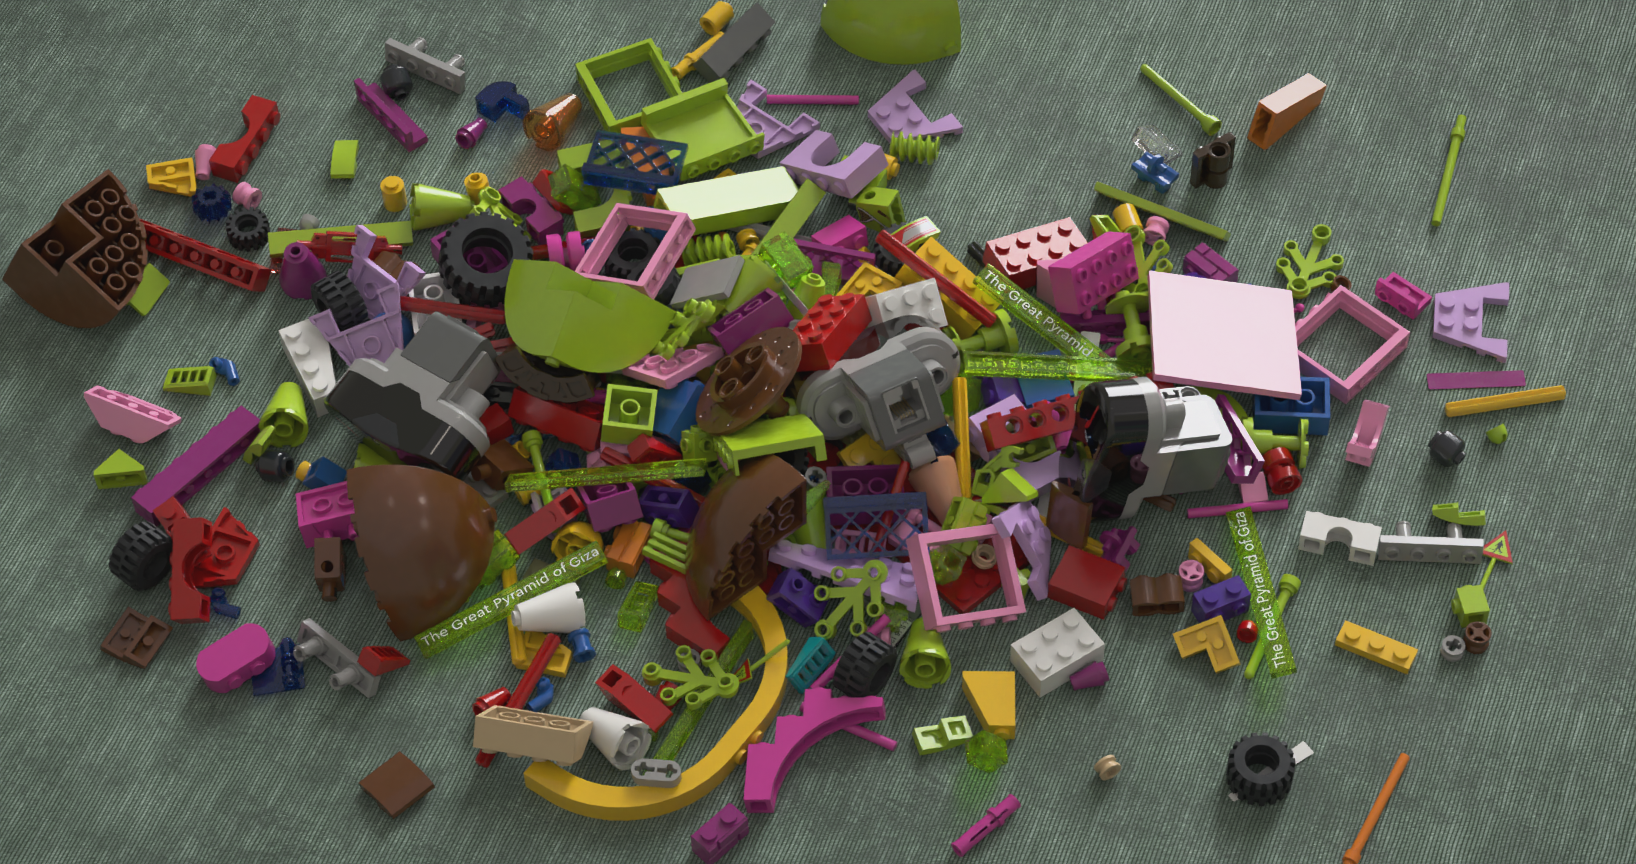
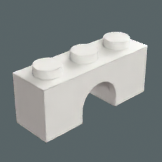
M1306 511L1298 549L1323 555L1325 546L1328 543L1340 541L1349 547V561L1374 566L1382 527L1374 526L1371 523L1351 521L1347 518L1328 516L1320 512Z

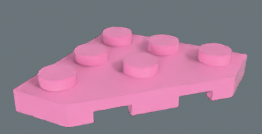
M708 343L697 345V349L685 351L682 347L677 348L674 355L668 361L660 355L650 357V354H647L633 365L623 368L622 372L623 375L663 387L664 389H672L682 380L695 376L703 368L713 366L717 360L724 357L722 347Z

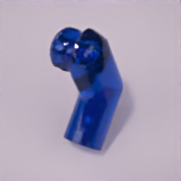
M213 589L210 603L214 612L218 615L238 619L241 614V607L228 604L224 589Z

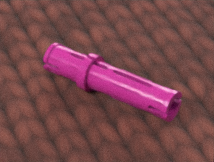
M1009 794L995 808H989L986 811L987 814L955 842L951 843L953 851L958 856L963 857L965 853L993 829L1005 824L1004 820L1021 807L1017 798Z

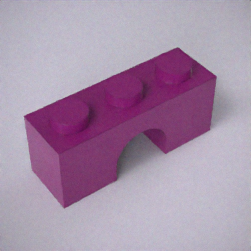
M521 176L498 190L501 195L500 203L519 216L522 214H532L525 218L527 232L538 245L547 244L546 235L559 234L561 236L564 234L563 216L559 211H554L551 208L549 201L537 193L536 188L531 182L528 183Z

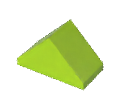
M120 449L94 470V478L98 489L146 485L148 483L144 466Z
M1010 468L998 475L981 500L982 504L1027 502L1038 497V491L1013 468Z

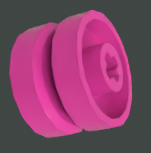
M580 231L567 233L566 248H562L561 236L559 234L546 235L549 260L575 271L585 255L584 245L582 246Z

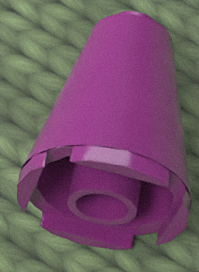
M300 242L291 243L284 250L279 274L280 286L284 293L293 299H312L311 285L327 276L326 269L304 244Z

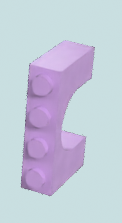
M815 130L780 162V165L786 168L796 184L802 185L808 178L825 192L852 199L888 166V162L881 146L864 142L845 160L834 165L825 166L840 152L831 133Z
M1015 394L968 419L969 442H972L982 459L987 461V463L999 454L1001 449L987 452L979 423L987 420L986 415L1001 412L1003 416L1010 414L1009 409L1024 406ZM1006 422V429L1010 433L1014 430V427L1010 422ZM1060 450L1040 461L1032 463L1023 462L1013 457L1014 461L1020 462V466L1013 469L1038 491V497L1030 500V502L1050 492L1051 483L1054 480L1065 484L1074 471V468ZM1002 468V469L999 470V471H1000V473H1001V472H1003V471H1005V470H1007V469H1010V468Z

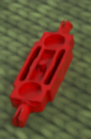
M326 231V233H314L311 241L297 240V242L304 244L317 258L324 259L325 262L353 263V258L331 257V255L353 256L351 255L352 245H356V239L332 237H357V234H354V232ZM377 236L368 259L373 262L382 251L402 255V245L388 244L385 236Z

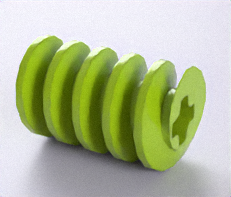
M893 131L890 143V156L897 158L899 154L900 161H905L908 155L910 163H913L917 157L919 164H923L925 159H927L928 165H932L934 160L936 159L937 161L940 137L937 136L933 143L930 135L927 136L925 141H922L921 134L917 136L916 140H913L912 133H909L907 139H904L903 132L900 131L896 138Z
M728 233L724 234L723 241L721 236L716 234L714 242L712 237L708 235L705 238V243L703 238L699 236L696 239V244L691 237L682 252L685 266L717 258L720 260L736 255L734 243Z

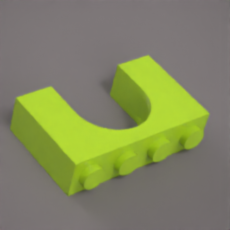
M612 139L557 150V160L563 182L592 175L606 180L614 190L611 198L603 205L573 212L575 229L580 231L581 238L597 236L616 203L630 205L629 201H632L630 188H625L624 181L627 180L625 169L620 167L618 163L621 160L620 150L618 146L614 147ZM628 225L625 231H629L632 225Z

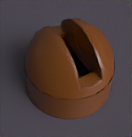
M1338 275L1331 282L1330 289L1333 293L1339 285H1342L1350 290L1352 285L1347 277Z

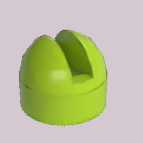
M1504 424L1485 432L1488 439L1494 444L1505 442L1508 436Z

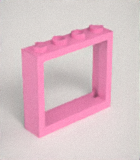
M616 203L575 272L592 281L623 283L655 299L696 228L688 213ZM628 225L668 231L638 281L598 275Z
M1340 285L1332 294L1328 293L1320 305H1315L1304 319H1299L1295 324L1298 347L1340 308L1387 340L1345 381L1298 350L1300 373L1306 377L1330 378V394L1347 404L1407 348L1410 332Z
M994 524L922 533L906 539L925 630L936 629L937 633L950 631L953 626H958V630L974 627L973 623L980 622L981 627L992 625L998 619H1002L1003 623L1018 620L1017 616L1026 612L1010 536L1002 539ZM992 538L1007 607L943 617L928 547Z

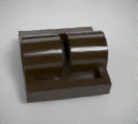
M1231 132L1216 137L1209 144L1201 146L1193 152L1190 184L1195 189L1203 184L1213 189L1222 188L1227 184L1228 170L1233 167L1236 137Z

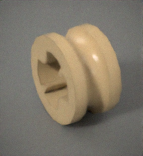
M1107 755L1095 764L1094 769L1097 773H1100L1099 777L1102 780H1109L1120 772L1121 765L1116 762L1114 755Z

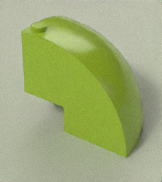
M828 0L827 4H824L822 8L820 25L826 34L845 50L871 61L896 65L919 64L961 52V23L957 0Z
M513 259L509 272L504 304L509 334L516 345L523 351L544 359L545 363L552 367L559 368V365L576 370L597 373L621 370L645 357L665 335L670 326L669 322L673 320L674 313L676 312L623 283L592 281L553 261Z

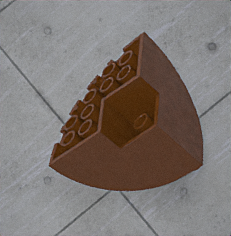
M107 169L63 202L52 221L21 243L2 278L24 301L40 313L57 322L77 328L102 326L124 309L142 282L148 257V250H146L145 239L147 238L143 222H140L137 215L138 208L136 204L131 203L126 195L127 190L119 179Z
M774 454L740 459L738 461L739 476H735L732 470L728 469L709 491L692 523L685 554L686 582L693 602L707 621L767 580V550L807 523V479L790 464Z
M371 465L347 469L348 499L353 500L355 514H351L350 518L354 530L359 536L354 539L359 558H364L365 566L368 569L364 574L370 590H374L379 610L385 609L390 618L387 619V624L400 642L426 633L453 615L468 600L482 580L492 556L495 522H497L496 510L470 485L439 471L407 465Z

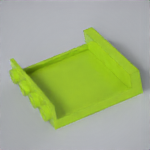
M724 78L642 108L641 125L681 181L695 178L699 174L715 170L720 166L736 162L741 158L757 154L763 150L765 134L763 132L756 134L727 94L728 83Z
M806 414L752 422L734 433L713 437L715 452H718L719 458H722L723 463H726L727 468L731 469L735 476L740 475L739 459L806 448L816 461L827 460L824 435Z

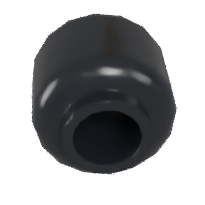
M398 64L389 65L384 68L380 76V82L385 94L396 100L406 98L413 88L408 70Z
M1450 430L1438 431L1428 444L1430 448L1429 455L1444 467H1450L1454 463L1458 466L1467 455L1464 452L1466 443Z
M266 450L256 461V471L265 482H285L294 473V460L288 452L283 450Z

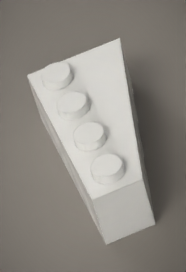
M309 319L278 330L283 350L317 417L340 409L329 341L323 337L319 329Z

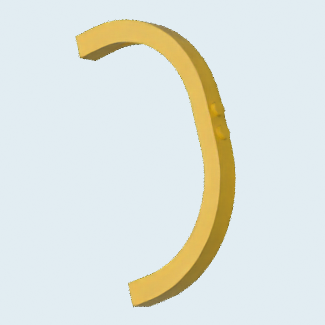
M757 586L731 604V606L751 624L760 639L764 654L766 655L784 642L786 635L777 610L766 599L767 595ZM787 646L765 662V670L759 690L747 709L702 760L681 773L682 779L677 786L662 788L601 785L579 778L547 760L546 762L534 761L523 773L526 787L565 810L603 820L630 821L647 819L679 810L694 803L716 788L738 764L744 763L748 755V744H757L762 741L764 732L774 720L785 695L788 680L785 677L788 673Z

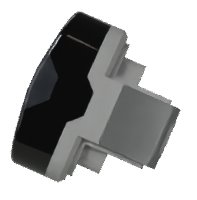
M434 312L404 350L395 348L385 363L374 358L355 359L325 397L324 405L335 421L354 440L365 444L391 464L427 468L464 481L490 447L489 437L486 433L487 430L478 419L490 405V402L483 395L501 371L495 359L498 355L490 340L480 335L475 329L449 315L445 316L440 312Z
M904 315L864 329L831 370L796 372L785 389L786 397L793 398L798 413L806 414L823 433L825 440L842 439L844 436H850L863 428L885 452L894 449L904 461L910 463V468L913 470L936 460L934 449L926 434L946 425L943 415L945 410L940 395L952 386L953 379L957 377L960 369V355L954 342L930 320L917 315Z
M1147 377L1093 382L1082 390L1076 401L1075 423L1066 451L1062 452L1059 456V481L1064 485L1074 488L1075 495L1083 503H1093L1090 523L1132 518L1139 509L1144 497L1213 489L1219 476L1223 475L1231 453L1232 436L1214 399L1207 395H1200V392L1193 387L1158 389Z

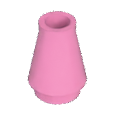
M202 144L195 150V177L199 180L209 179L211 173L209 159L216 150L212 145Z

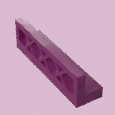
M360 78L354 80L357 100L409 153L428 142L427 135L375 82L367 86Z
M783 236L780 241V257L783 260L782 274L802 277L808 273H815L820 275L825 282L845 285L863 264L858 260L869 261V264L876 267V254ZM787 246L795 247L799 251L788 250ZM811 251L819 252L821 255H815ZM835 255L842 256L844 260L836 258Z
M1148 309L1144 313H1138L1140 323L1147 327L1148 335H1151ZM1091 310L1092 318L1083 319L1082 313L1060 312L1061 329L1064 330L1063 334H1069L1067 339L1071 337L1074 339L1080 338L1082 331L1100 333V335L1106 334L1108 337L1124 336L1123 331L1127 328L1124 314L1106 315L1105 310Z
M1218 394L1215 402L1219 410L1222 408L1223 419L1232 436L1231 453L1224 471L1232 484H1254L1265 460L1226 396ZM1241 440L1243 443V452L1241 450ZM1251 456H1252V458H1253V460H1254V463H1253L1252 467H1251Z

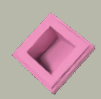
M1259 472L1254 484H1238L1243 503L1268 501L1264 472Z

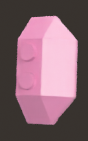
M98 385L84 392L83 397L100 426L110 430L112 434L128 437L135 443H145L181 423L182 418L174 412L128 394L107 390L105 387Z

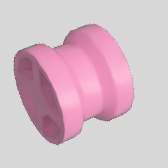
M241 182L235 188L232 200L238 205L243 204L247 210L250 207L255 209L262 199V192L257 188H251V185L246 182Z
M1158 216L1148 218L1146 228L1144 229L1145 242L1153 246L1157 240L1162 239L1165 241L1166 234L1170 228L1168 221Z
M1195 560L1182 562L1179 566L1178 574L1182 579L1183 590L1186 592L1199 590L1203 584L1204 567Z

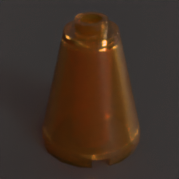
M566 93L528 111L522 120L523 129L528 139L532 138L537 142L535 146L545 151H554L561 146L582 110L580 99L572 93Z

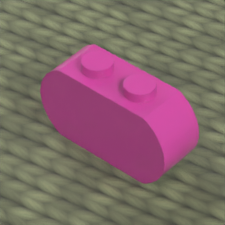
M246 623L200 651L196 667L209 689L217 693H227L232 689L240 687L243 682L254 675L261 674L267 667L272 665L276 651L274 644L263 627L253 623Z

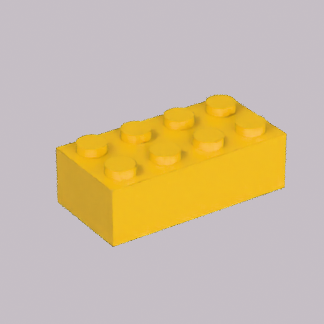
M930 237L915 253L990 312L996 311L1003 302L996 293L933 237ZM906 264L902 266L894 277L903 282L904 286L925 280ZM939 291L948 323L946 326H952L962 340L972 337L983 324Z

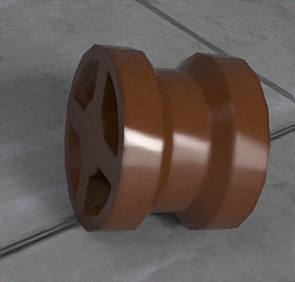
M1479 621L1468 624L1463 638L1466 645L1465 649L1472 654L1484 653L1488 649L1492 632L1490 627Z

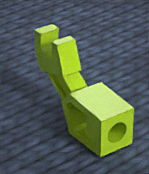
M1015 445L1002 447L999 454L983 468L976 470L971 493L983 497L1000 474L999 470L1020 466V462L1013 460V454L1021 455L1024 449ZM987 473L991 474L989 483L984 481Z

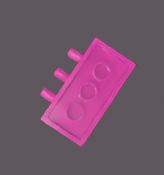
M1108 231L1048 266L1057 312L1082 313L1083 319L1092 318L1091 307L1096 304L1098 310H1105L1107 297L1112 295L1113 300L1116 298L1115 294L1121 291L1120 289L1139 279L1131 233Z
M347 481L296 493L298 525L306 548L314 547V538L340 537L341 540L349 538L354 541V538L359 537L354 530L353 523H351L350 515L355 514L353 500L348 499Z

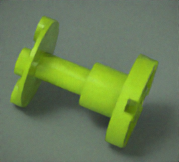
M1127 290L1119 291L1115 294L1116 298L1105 305L1106 315L1124 314L1127 327L1123 331L1125 341L1117 346L1115 350L1117 362L1119 361V364L1123 367L1145 366L1144 361L1150 360L1152 363L1151 335H1148L1147 327L1140 323L1138 313H1144L1149 309L1148 291L1141 293H1130Z
M1004 309L992 312L997 316V319L990 328L983 327L978 329V335L960 340L952 326L942 329V332L954 342L959 351V374L967 371L965 355L979 349L988 352L999 348L1002 354L1008 358L1019 352L1015 328H1010L1008 323L1012 321Z
M1253 417L1241 418V423L1261 455L1272 449L1285 447L1290 451H1297L1298 468H1306V456L1308 457L1309 442L1306 441L1308 419L1299 420L1297 436L1272 435V430L1253 429ZM1241 440V450L1243 452V443Z

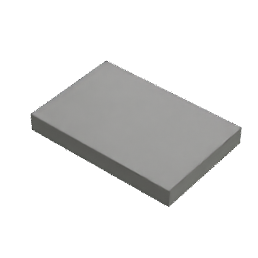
M738 255L687 267L670 305L676 310L684 308L690 298L695 299L697 302H704L707 299L713 302L716 299L729 298L745 260Z

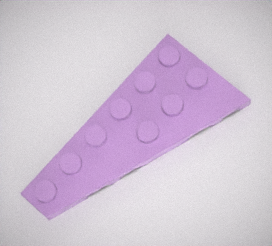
M782 540L770 548L768 561L794 570L807 569L812 572L811 576L819 579L822 575L831 578V570L836 566H842L846 569L863 568L870 560H880L888 569L887 579L881 584V596L885 598L886 603L894 605L896 601L907 605V610L915 613L918 594L911 562L899 563L888 558L875 559L861 553H844L838 549H822L811 544H794L788 540ZM873 568L871 576L876 577L878 571L876 568ZM841 569L836 572L838 579L843 576ZM847 578L843 582L833 580V584L841 587H855L862 578ZM870 587L864 595L871 596Z

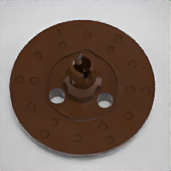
M786 327L770 328L752 336L728 356L722 358L715 366L714 373L707 381L699 397L696 408L698 426L708 435L720 436L734 433L746 427L763 413L767 414L771 419L784 417L789 411L790 405L788 401H785L782 393L791 382L800 363L802 343L799 336L793 330Z

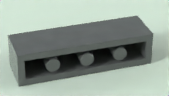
M755 3L693 66L709 83L722 78L725 79L730 75L728 69L731 66L736 68L744 61L742 55L745 52L750 54L758 47L756 41L759 38L763 41L771 34L770 27L775 21L758 3Z

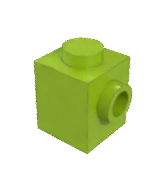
M1465 585L1461 588H1456L1455 597L1451 599V608L1453 614H1457L1461 628H1465L1468 624L1476 621L1487 624L1490 609L1482 585Z

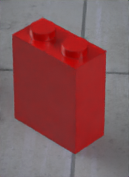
M1069 545L1048 583V598L1104 620L1108 611L1113 612L1118 598L1116 596L1118 592L1123 593L1127 585L1128 579L1125 578L1126 567Z

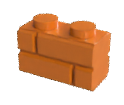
M636 521L632 524L626 525L622 523L621 526H616L613 534L614 541L612 545L606 546L603 554L608 571L635 578L644 560L645 555H642V550L644 546H647L649 539H652L650 537L652 525Z

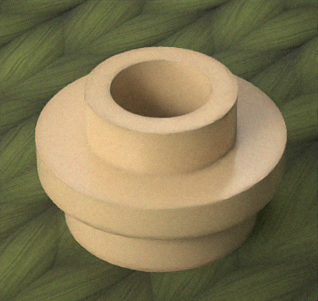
M988 544L977 546L976 550L971 554L973 563L981 569L992 568L997 561L994 548Z

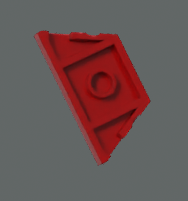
M223 507L212 526V547L209 549L213 555L192 569V579L196 588L237 585L260 546L259 539L252 532L247 531L245 525L240 520L237 521L226 507Z

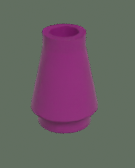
M477 118L475 121L458 129L455 136L458 145L464 149L474 147L484 130L487 129L486 121L482 118Z
M1094 661L1074 675L1069 676L1074 691L1104 686L1105 682L1110 681L1103 661L1098 663Z

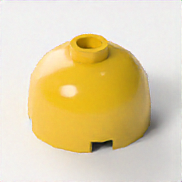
M573 521L562 526L555 535L551 551L552 554L554 552L557 556L556 561L559 565L562 563L565 569L579 573L583 572L584 569L590 568L592 570L596 567L601 559L604 544L599 531L594 532L591 524L583 521ZM594 549H596L599 553L597 554V556H592V554L596 552ZM574 557H577V559L575 558V559H573V560L571 561V564H572V565H577V564H579V565H578V566H575V567L571 566V565H570V560H571L572 558H574Z

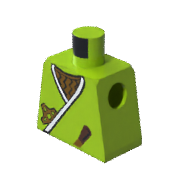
M867 186L859 197L849 198L848 208L858 211L860 223L867 228L880 232L885 227L891 228V224L901 225V222H906L899 190Z

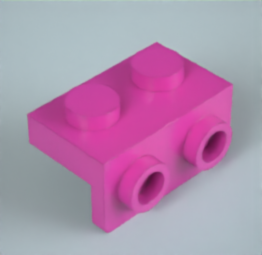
M1392 272L1385 280L1381 277L1377 280L1374 295L1413 320L1431 303L1432 296L1395 272Z

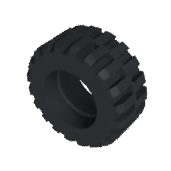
M480 212L478 216H475V213L466 215V220L459 218L455 221L454 227L450 226L446 231L439 254V274L444 279L443 284L446 289H452L451 295L456 299L461 297L463 298V303L470 305L472 302L477 304L478 307L490 305V308L498 307L499 302L505 304L506 285L513 259L532 260L533 249L530 247L529 237L527 235L523 236V228L520 225L514 226V221L509 217L505 220L501 218L502 214L494 213V216L488 215V212ZM475 247H490L499 251L505 257L508 266L496 273H481L471 268L464 260L463 255Z

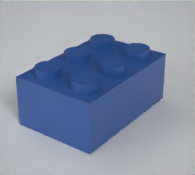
M1300 377L1302 392L1300 400L1252 394L1253 429L1272 430V433L1298 434L1299 420L1308 419V434L1306 435H1328L1330 423V378Z

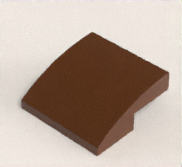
M1054 480L1051 483L1046 526L1059 538L1082 550L1087 546L1093 503L1081 501V498L1075 495L1076 489Z
M128 606L100 645V650L130 665L146 669L173 630V627L152 615L148 618Z
M400 751L358 782L362 791L376 800L379 808L393 819L435 788L433 782Z

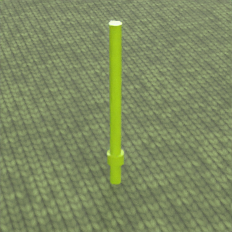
M1465 115L1457 116L1455 127L1451 131V145L1431 224L1436 227L1441 225L1460 144L1464 141L1466 133L1464 127L1467 119Z

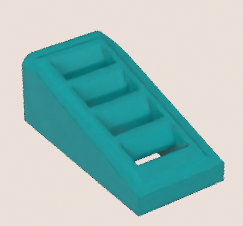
M809 637L785 677L799 694H803L805 689L813 683L831 662L836 652L823 637ZM799 672L802 674L803 679L799 677Z

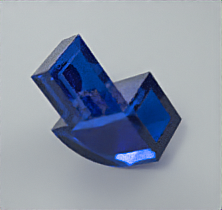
M499 81L492 83L475 97L477 113L493 122H496L506 111L524 121L530 116L528 100L523 95L517 94L516 84L512 82Z

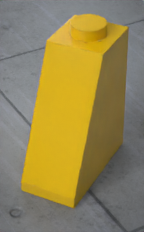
M962 671V690L988 739L999 741L1015 739V671Z

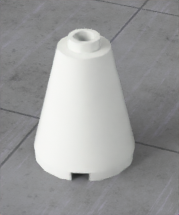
M573 582L567 583L515 605L514 611H511L513 626H517L520 631L571 633L574 630H579L580 627H584L585 609L583 599H577L575 593L580 591L578 586Z
M591 707L582 713L581 720L593 721V728L589 739L614 767L622 771L631 769L630 764L635 760L644 758L651 743V734L648 733L650 728L647 724L596 707Z

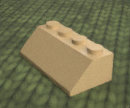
M494 705L475 716L473 747L481 748L484 753L493 754L499 751L507 753L508 757L520 758L522 756H529L536 762L553 760L557 761V765L571 766L583 756L593 728V721Z

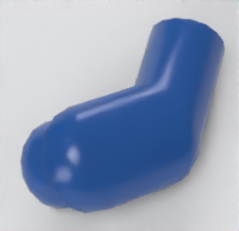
M213 357L210 360L209 366L214 367L216 373L226 376L230 386H235L240 382L236 366L232 361Z
M546 677L540 678L537 682V697L526 704L529 711L538 712L552 702L554 687Z

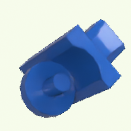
M1145 152L1138 161L1131 164V169L1138 173V178L1143 182L1149 181L1154 184L1155 190L1161 194H1164L1171 187V184L1179 178L1178 172L1163 163L1164 157L1160 154L1153 156L1149 152Z

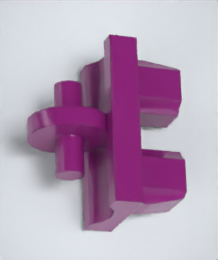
M1130 526L1127 530L1112 528L1111 531H1103L1099 537L1100 542L1103 544L1102 549L1104 550L1101 558L1126 567V572L1130 562L1124 557L1125 554H1134L1140 546L1134 538L1137 529L1134 526Z

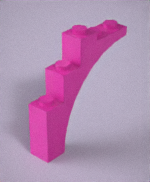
M822 687L805 689L803 716L787 715L785 717H777L775 744L766 742L748 744L743 799L747 813H774L777 794L785 776L796 760L825 736L855 724L885 720L886 709L883 697L866 696L851 698L849 696L833 698L831 689Z

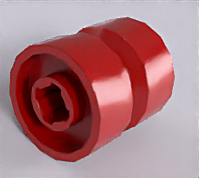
M1275 448L1262 456L1265 460L1262 469L1274 494H1288L1300 487L1303 479L1297 466H1295V461L1288 448Z

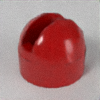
M1252 620L1242 621L1237 628V638L1245 643L1254 642L1258 635L1256 623Z

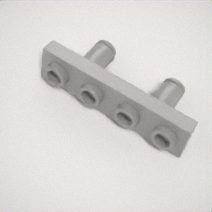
M418 37L409 46L392 38L385 42L386 61L403 66L408 71L458 94L465 90V72L460 70L464 67L465 60L460 54H455L448 62L444 63L422 53L428 48L427 41L422 37Z
M1400 521L1396 524V535H1380L1377 553L1378 560L1481 564L1484 543L1483 539L1463 538L1462 526L1460 524L1451 523L1447 526V538L1411 536L1410 523Z
M312 619L303 620L297 642L300 645L294 647V657L302 662L315 655L334 670L336 674H332L330 676L331 679H329V684L334 690H340L351 684L368 698L376 695L381 675L374 676L357 662L359 657Z

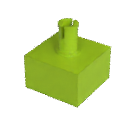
M608 384L601 442L629 445L642 433L652 437L658 390Z

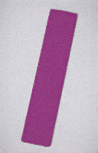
M1523 370L1426 374L1429 389L1526 386Z

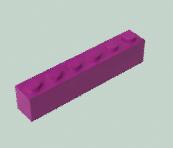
M242 405L235 411L230 412L222 422L212 427L204 437L194 442L185 453L175 458L167 468L157 473L149 483L135 492L131 497L135 512L157 527L161 523L152 510L172 496L183 505L245 453L260 432V419Z

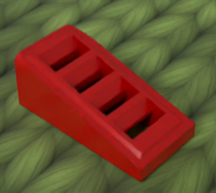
M542 169L532 182L534 187L557 211L573 215V212H575L574 207L557 174Z
M643 433L627 446L632 462L663 472H668L683 458L679 452Z
M366 646L362 648L357 662L371 674L378 676L407 666L411 660L393 646Z

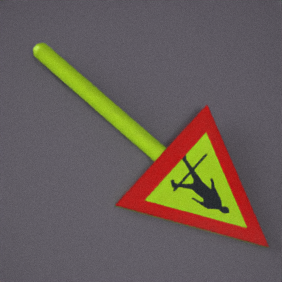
M1506 530L1484 545L1482 555L1491 558V561L1480 584L1483 590L1496 560L1513 565Z
M786 639L752 666H750V661L747 659L734 673L739 683L751 680V672L786 647L790 640Z

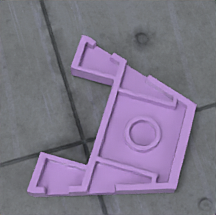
M912 70L868 110V118L889 143H891L893 131L896 138L900 131L903 132L904 139H907L909 133H912L913 140H916L919 134H921L922 138L930 135L936 139L937 136L942 138L943 134L954 132V135L963 133V126L952 113L931 123L909 97L926 89L925 80L916 70Z
M750 80L745 93L739 99L737 108L756 134L762 132L765 134L763 150L757 154H751L752 156L759 159L820 129V122L804 112L789 126H786L757 108L756 105L767 96V89Z
M356 225L354 234H357L356 245H352L351 255L354 256L352 269L348 270L347 277L361 294L368 311V318L372 320L379 313L385 312L376 290L398 282L400 296H407L425 276L426 272L412 262H405L397 280L368 259L377 235L363 225Z
M398 282L376 290L385 311L384 315L345 331H339L331 309L308 317L310 322L319 329L323 337L331 343L349 367L355 359L374 358L385 363L395 348L404 350Z
M1505 282L1436 293L1434 299L1433 338L1460 348L1463 346L1476 350V354L1482 356L1488 354L1496 357V361L1506 363L1507 340L1482 337L1483 303L1508 306L1509 283Z
M1030 500L1027 502H1017L1010 506L1008 510L993 517L992 522L1002 539L1011 536L1012 533L1033 568L1027 583L1039 601L1048 596L1051 533L1048 527L1043 525L1038 509L1031 504Z

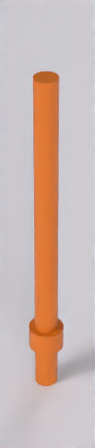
M1401 753L1351 849L1346 850L1342 858L1343 864L1359 863L1361 859L1360 853L1410 760L1407 754Z

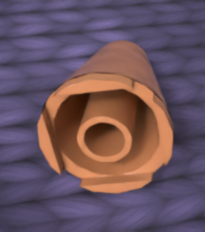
M949 455L937 457L938 462L932 464L929 462L913 469L908 474L910 485L941 525L944 523L953 497H962L954 458Z

